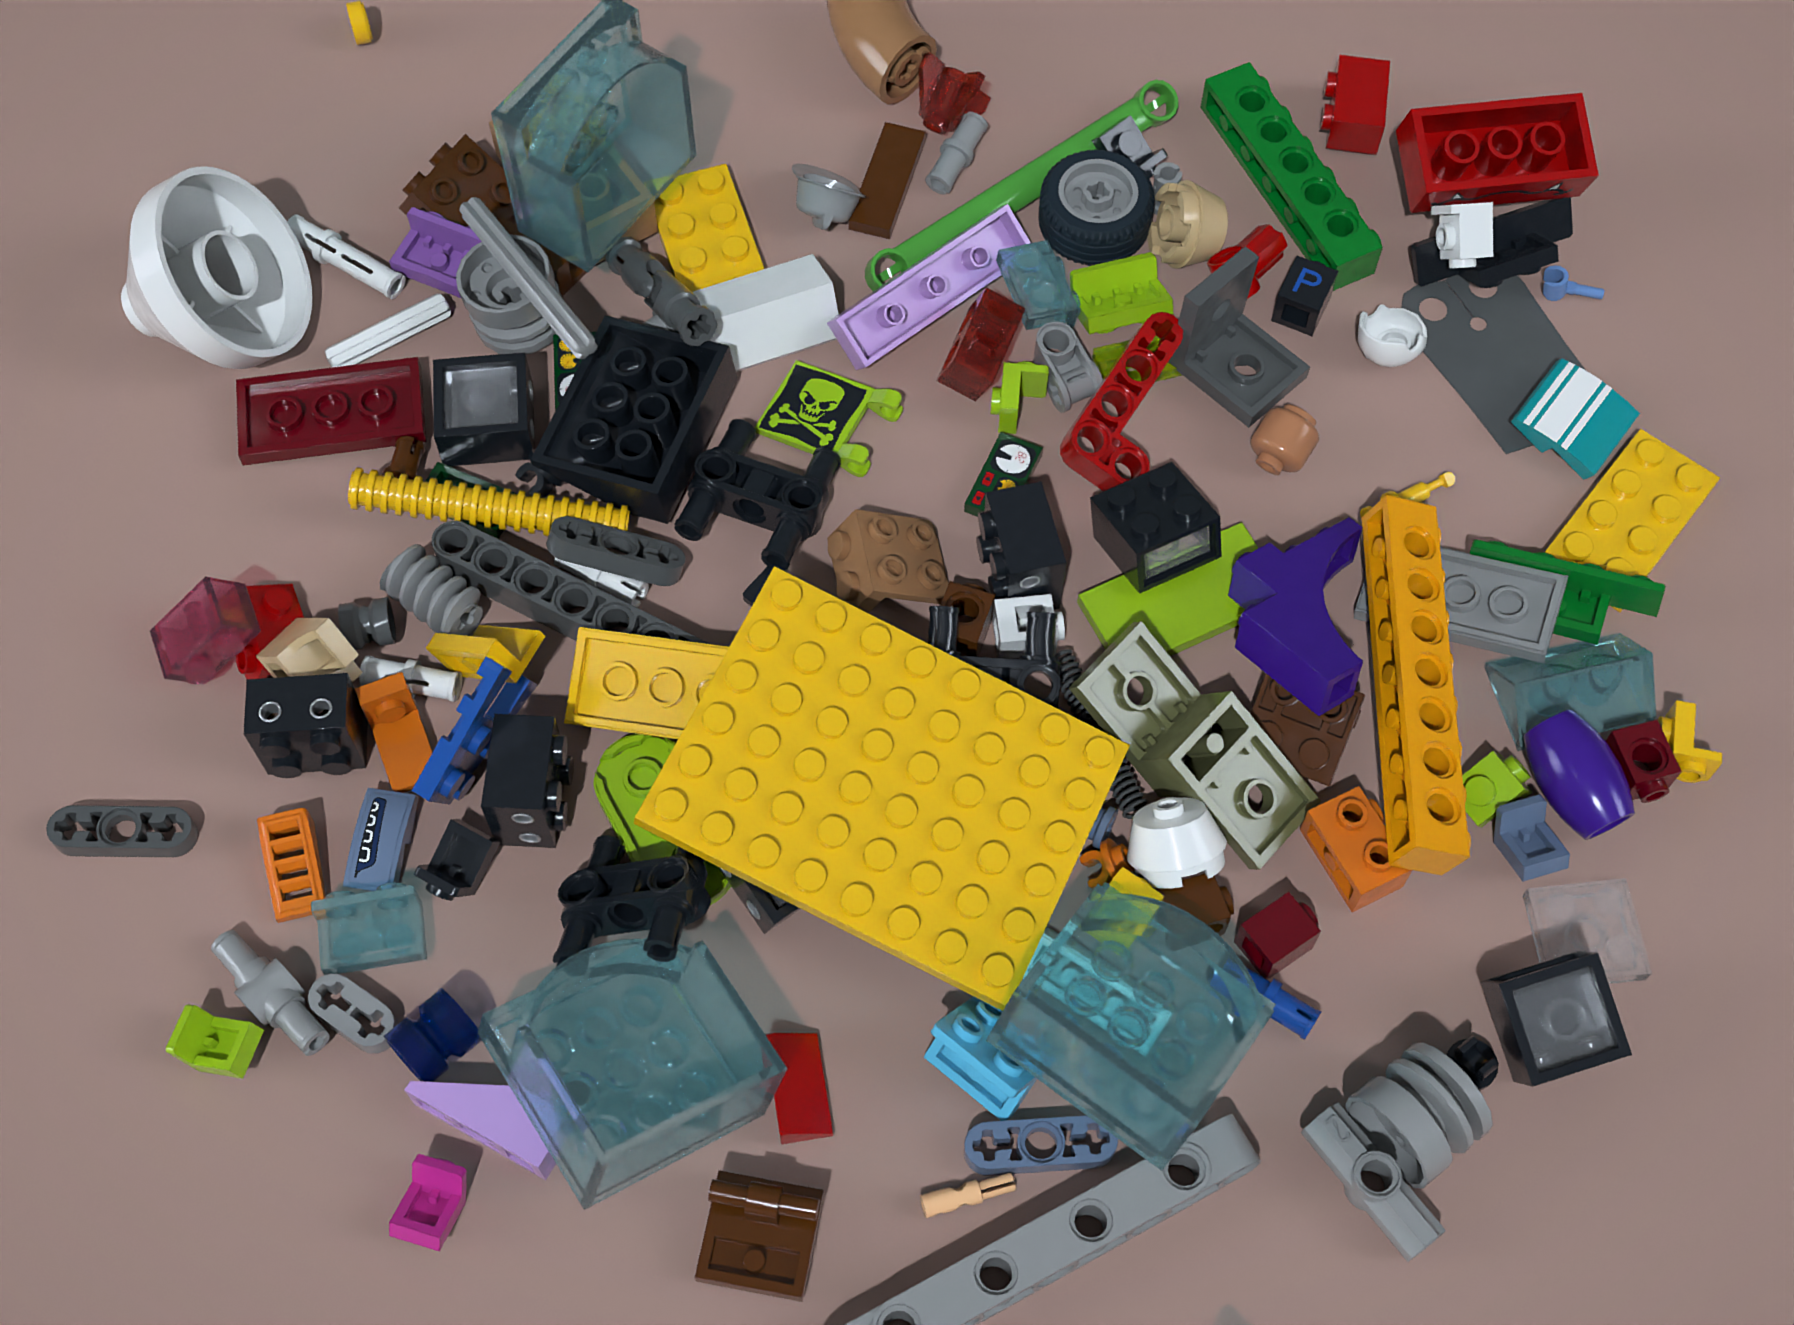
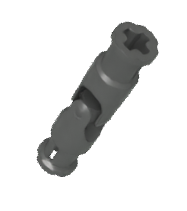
M622 237L618 241L611 243L605 257L610 270L620 275L623 282L635 294L645 297L644 302L667 326L678 330L680 338L690 346H699L713 337L718 325L713 311L706 306L700 305L696 295L669 273L652 254L644 252L637 240L632 237ZM617 256L624 261L623 264L617 259Z

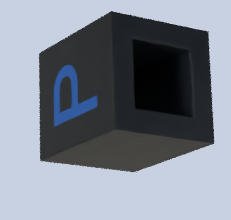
M1296 256L1278 293L1271 321L1313 336L1331 298L1339 271L1329 268L1321 262Z

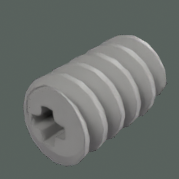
M414 544L408 547L386 567L380 579V590L386 591L390 598L399 601L404 609L413 612L418 620L427 623L432 631L469 636L478 627L483 616L482 606L477 605L481 594L479 589L473 586L466 588L467 582L462 576L453 577V571L448 565L439 567L440 561L435 555L425 556L426 550L422 545Z

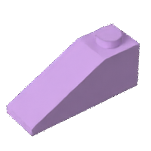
M410 1081L404 1089L414 1105L545 1181L580 1127L574 1112L571 1111L574 1106L573 1103L551 1089H546L545 1093L541 1094L529 1086Z

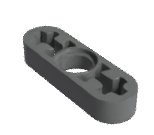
M569 516L559 517L552 522L546 542L548 551L562 561L658 586L676 584L686 560L683 551L672 543ZM606 548H613V549L620 550V551H622L623 553H625L626 555H620V554L613 553V552L607 550Z
M66 806L57 810L50 817L46 827L49 840L61 853L67 856L174 858L187 854L198 840L196 824L186 811L178 807ZM122 821H132L135 823V832L130 839L120 843L110 840L111 830L116 824ZM78 822L86 831H76L73 833L72 839L68 840L63 832L72 830L74 823ZM147 823L150 824L155 832H149ZM177 823L183 831L174 833L172 840L167 841L160 832L171 831L173 824ZM90 831H96L98 840Z

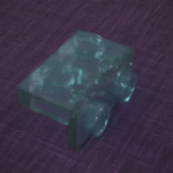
M1045 240L999 249L996 262L1025 329L1040 328L1044 324L1053 321L1063 322L1073 329L1076 318L1080 315L1079 297L1074 290H1070L1065 279L1063 262L1059 256L1054 255L1049 241Z
M395 882L386 883L378 886L376 891L359 894L351 891H336L326 895L325 899L311 902V913L318 923L320 968L324 975L342 974L427 960L423 903L414 886H406L403 883Z

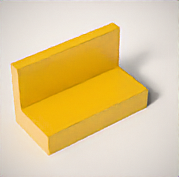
M479 625L472 636L435 633L426 649L447 669L452 672H461L462 677L483 678L477 674V671L487 656L512 671L506 682L517 683L545 638V635L540 630Z

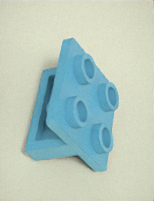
M974 996L935 1023L931 1034L936 1038L924 1055L927 1061L1001 1121L1009 1120L1014 1115L1036 1080L1050 1069L1058 1059L1057 1054L1047 1047L1042 1037L1032 1031L1025 1030L1009 1017L1006 1012Z

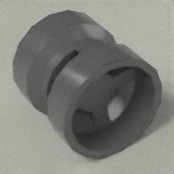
M388 597L373 599L367 607L365 605L359 606L355 602L339 604L340 632L355 650L362 649L365 644L371 643V641L376 642L380 646L396 644L395 619Z

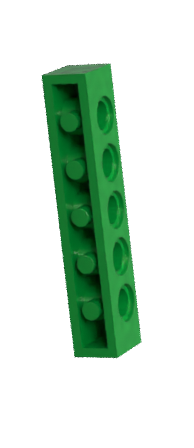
M1248 62L1205 79L1200 108L1304 257L1311 261L1321 262L1325 266L1339 271L1333 291L1375 274L1383 249L1379 235L1364 222L1359 215L1356 203L1353 199L1347 198L1336 182L1333 171L1329 167L1324 166L1318 158L1310 139L1301 134L1293 123L1289 110L1285 106H1281L1272 94L1266 78L1260 76L1252 64Z

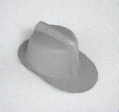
M797 163L792 165V171L798 178L797 208L811 216L813 224L817 228L826 230L831 222H847L860 198H865V195L859 191L856 185L836 173L807 164Z

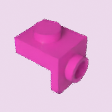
M417 1154L412 1163V1182L389 1221V1236L440 1252L466 1203L467 1170L446 1159H435Z

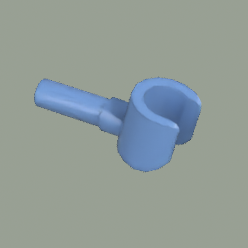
M1554 265L1545 269L1543 295L1547 300L1558 301L1565 294H1575L1602 300L1604 289L1568 281L1569 274L1561 266Z

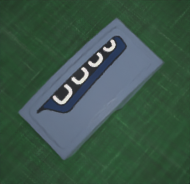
M375 788L367 789L351 842L343 887L397 894L405 844H411L419 795Z

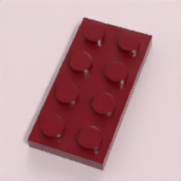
M418 357L236 379L238 456L242 465L393 447L397 439L402 436L414 437L413 444H416L418 440L422 443L427 442L422 372Z

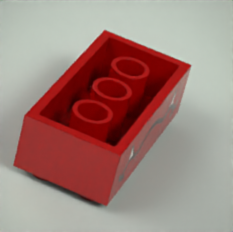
M1583 93L1414 108L1409 111L1396 130L1410 213L1431 211V206L1488 202L1498 205L1579 197L1599 176Z

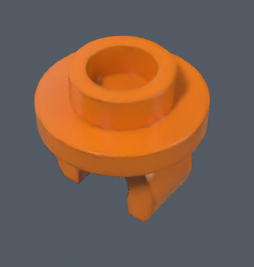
M1107 838L1100 842V851L1090 850L1079 858L1081 864L1088 868L1098 863L1102 865L1101 874L1097 878L1087 881L1089 888L1095 891H1105L1122 866L1130 872L1134 871V867L1127 861L1128 849L1123 843L1117 845L1114 840Z

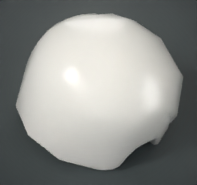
M1384 304L1379 305L1377 310L1370 316H1367V313L1364 311L1361 312L1358 327V344L1365 357L1379 366L1397 367L1407 364L1419 356L1425 349L1427 328L1418 314L1404 308H1387Z

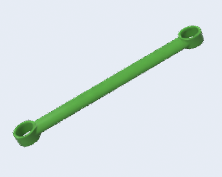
M1153 80L1146 83L1130 100L893 249L886 248L879 251L867 262L865 267L867 285L872 291H875L884 285L882 282L899 271L903 272L995 209L1008 204L1012 212L1016 213L1038 199L1047 173L1057 162L1076 152L1097 150L1092 140L1122 118L1131 115L1140 132L1149 127H1157L1164 124L1173 117L1178 109V96L1175 89L1163 80ZM1147 90L1155 91L1161 95L1145 106L1144 95ZM1166 103V113L1164 116H1155L1150 113ZM880 258H889L896 262L876 276L875 266Z

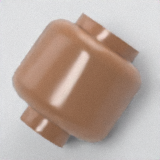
M1286 404L1283 408L1270 409L1250 440L1252 450L1258 456L1256 459L1258 466L1273 475H1280L1281 471L1298 472L1304 466L1319 441L1318 431L1314 427L1316 420L1303 409L1290 404Z

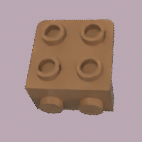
M855 509L827 538L828 553L832 559L837 581V595L841 600L867 613L875 608L884 598L941 604L948 587V580L936 530L929 520Z

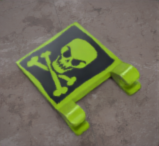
M796 360L754 428L757 434L813 454L815 449L821 447L833 450L841 458L840 467L852 475L864 477L871 467V462L867 460L869 451L862 445L847 443L868 408L885 420L897 421L903 412V407L899 405L902 401V396L896 390L874 389Z

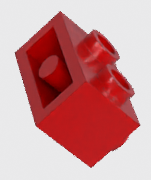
M1339 55L1335 72H1327L1323 97L1331 98L1330 104H1324L1320 130L1327 131V149L1377 155L1385 129L1390 61Z

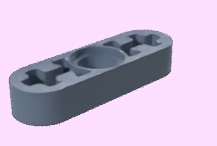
M1098 1115L982 1122L972 1127L966 1135L964 1158L968 1166L974 1172L981 1175L1096 1169L1107 1165L1112 1160L1118 1145V1134L1114 1125L1108 1119ZM1064 1130L1071 1131L1069 1141L1084 1140L1088 1130H1096V1135L1099 1139L1107 1140V1143L1101 1145L1099 1154H1091L1089 1146L1083 1144L1072 1145L1070 1151L1072 1157L1063 1156L1065 1149ZM1035 1132L1049 1134L1056 1144V1150L1053 1155L1045 1159L1031 1156L1025 1146L1028 1136ZM1010 1134H1018L1016 1152L1019 1160H1010L1012 1149L996 1151L992 1161L984 1160L982 1152L973 1150V1148L981 1145L982 1137H991L992 1143L995 1146L1010 1145Z

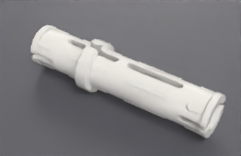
M298 214L293 215L287 221L300 247L311 252L312 257L321 264L330 263L353 278L383 293L389 299L396 298L403 290L406 281L405 275L392 270L370 255L342 241L340 234L334 230H323L306 221ZM320 240L336 249V252L332 253L317 244L316 241ZM355 260L359 262L360 264L371 269L373 273H367L366 271L353 265L352 261Z

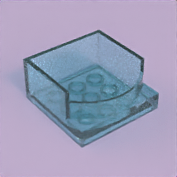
M602 0L491 112L518 231L588 273L697 156L687 66L643 42L639 10L622 0Z
M1105 882L1102 886L1097 884L1016 988L986 1041L1162 1171L1209 1110L1274 1013L1273 1008L1276 1004L1258 992L1247 968L1235 951L1218 933L1204 922L1169 903L1139 895L1122 894Z
M647 937L644 939L616 940L595 945L564 960L542 980L535 990L482 1014L478 1030L479 1037L584 1210L763 1116L788 1069L703 940L694 944L693 948L678 944L676 958L669 962L656 961L646 955L647 951L643 950V946Z

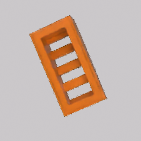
M297 808L259 817L257 819L259 838L276 921L281 923L327 912L328 906L315 824L306 808ZM300 849L304 850V854L279 860V854ZM304 869L308 870L307 875L282 880L283 874ZM307 888L312 889V895L285 900L286 893Z

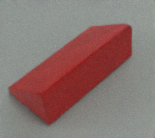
M817 1033L765 1034L781 1145L833 1136Z

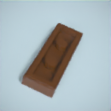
M885 122L860 188V192L865 195V198H860L848 220L849 230L886 239L891 238L926 142V131Z

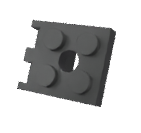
M1245 246L1185 295L1178 321L1179 326L1183 329V339L1168 361V364L1249 428L1307 378L1310 366L1243 315L1259 256ZM1247 365L1252 367L1257 374L1245 376L1240 374L1235 367Z

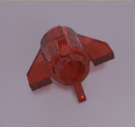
M925 53L918 68L920 100L918 113L924 120L923 125L930 131L940 135H945L947 131L955 132L964 113L975 112L981 115L985 112L991 97L980 90L985 75L980 71L967 72L966 74L956 68L945 67V63L933 54Z

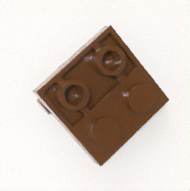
M1266 674L1251 711V716L1300 776L1330 787L1352 729H1355L1359 720L1360 708L1366 695L1354 691V695L1351 698L1318 716Z
M718 1170L717 1179L712 1180L709 1190L708 1201L711 1202L695 1274L696 1282L803 1302L824 1190Z

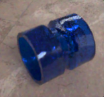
M440 988L419 1006L420 1017L417 1020L406 1017L383 1036L389 1046L419 1081L434 1082L450 1068L449 1056L462 1057L484 1039V1036L470 1017L443 988Z

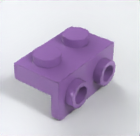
M411 207L407 213L411 229L389 260L391 269L402 273L407 278L461 298L457 289V270L461 259L473 246L479 244L481 240L469 226L465 227L446 220L442 215L433 211L425 212Z

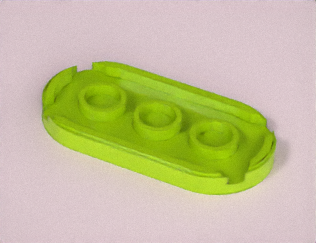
M642 734L625 736L615 741L605 750L595 772L593 783L597 800L617 838L622 841L621 846H625V853L630 862L670 857L675 854L677 848L676 845L634 824L637 812L676 744L667 738L663 740L659 737ZM705 860L704 864L708 876L704 887L711 897L712 905L728 892L731 885L716 865Z

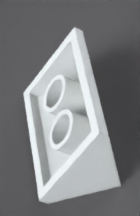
M813 254L692 292L700 301V305L706 306L713 311L718 325L715 334L709 341L729 346L736 372L837 340L827 324L828 321L839 315L833 282Z

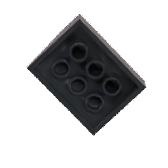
M605 315L594 336L595 343L597 344L596 351L582 359L530 461L533 466L606 503H613L615 508L621 509L622 504L628 505V510H630L632 515L668 524L695 469L696 458L703 452L738 379L729 346L711 341H706L699 346H690L680 338L679 333Z

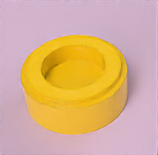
M361 0L346 3L357 45L372 42L373 36L364 3Z

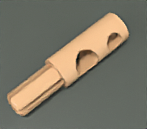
M1011 1173L981 1181L976 1179L968 1181L958 1188L947 1187L921 1194L920 1202L924 1216L927 1219L939 1213L955 1211L962 1205L973 1206L983 1203L984 1199L1013 1192L1016 1190V1183L1008 1182L1014 1181L1015 1178Z

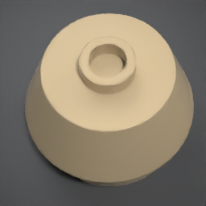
M1190 180L1164 184L1155 195V200L1161 201L1156 222L1151 223L1147 236L1150 252L1154 255H1160L1161 262L1167 263L1174 269L1208 261L1211 256L1220 252L1227 234L1228 214L1223 199Z

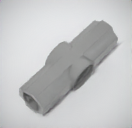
M1338 1102L1328 1107L1302 1130L1301 1134L1344 1184L1345 1194L1349 1202L1356 1208L1368 1213L1407 1262L1420 1254L1446 1231L1402 1179L1401 1168L1397 1161L1389 1154L1379 1151ZM1372 1171L1378 1174L1384 1182V1191L1374 1192L1369 1190L1361 1180V1172Z

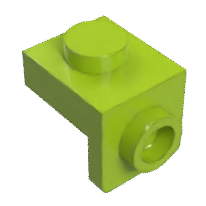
M1027 361L1018 363L1004 362L1002 388H992L990 414L999 415L998 433L1016 434L1019 396L1046 397L1048 366L1036 365Z
M1492 751L1462 775L1463 785L1467 793L1465 802L1466 813L1481 828L1496 817V811L1499 806L1516 801L1520 797L1527 798L1533 793L1525 783L1531 778L1530 774L1512 754L1505 759L1501 754Z
M187 1004L166 1046V1052L197 1071L243 1079L264 1030L252 1022L216 1017L196 1005Z

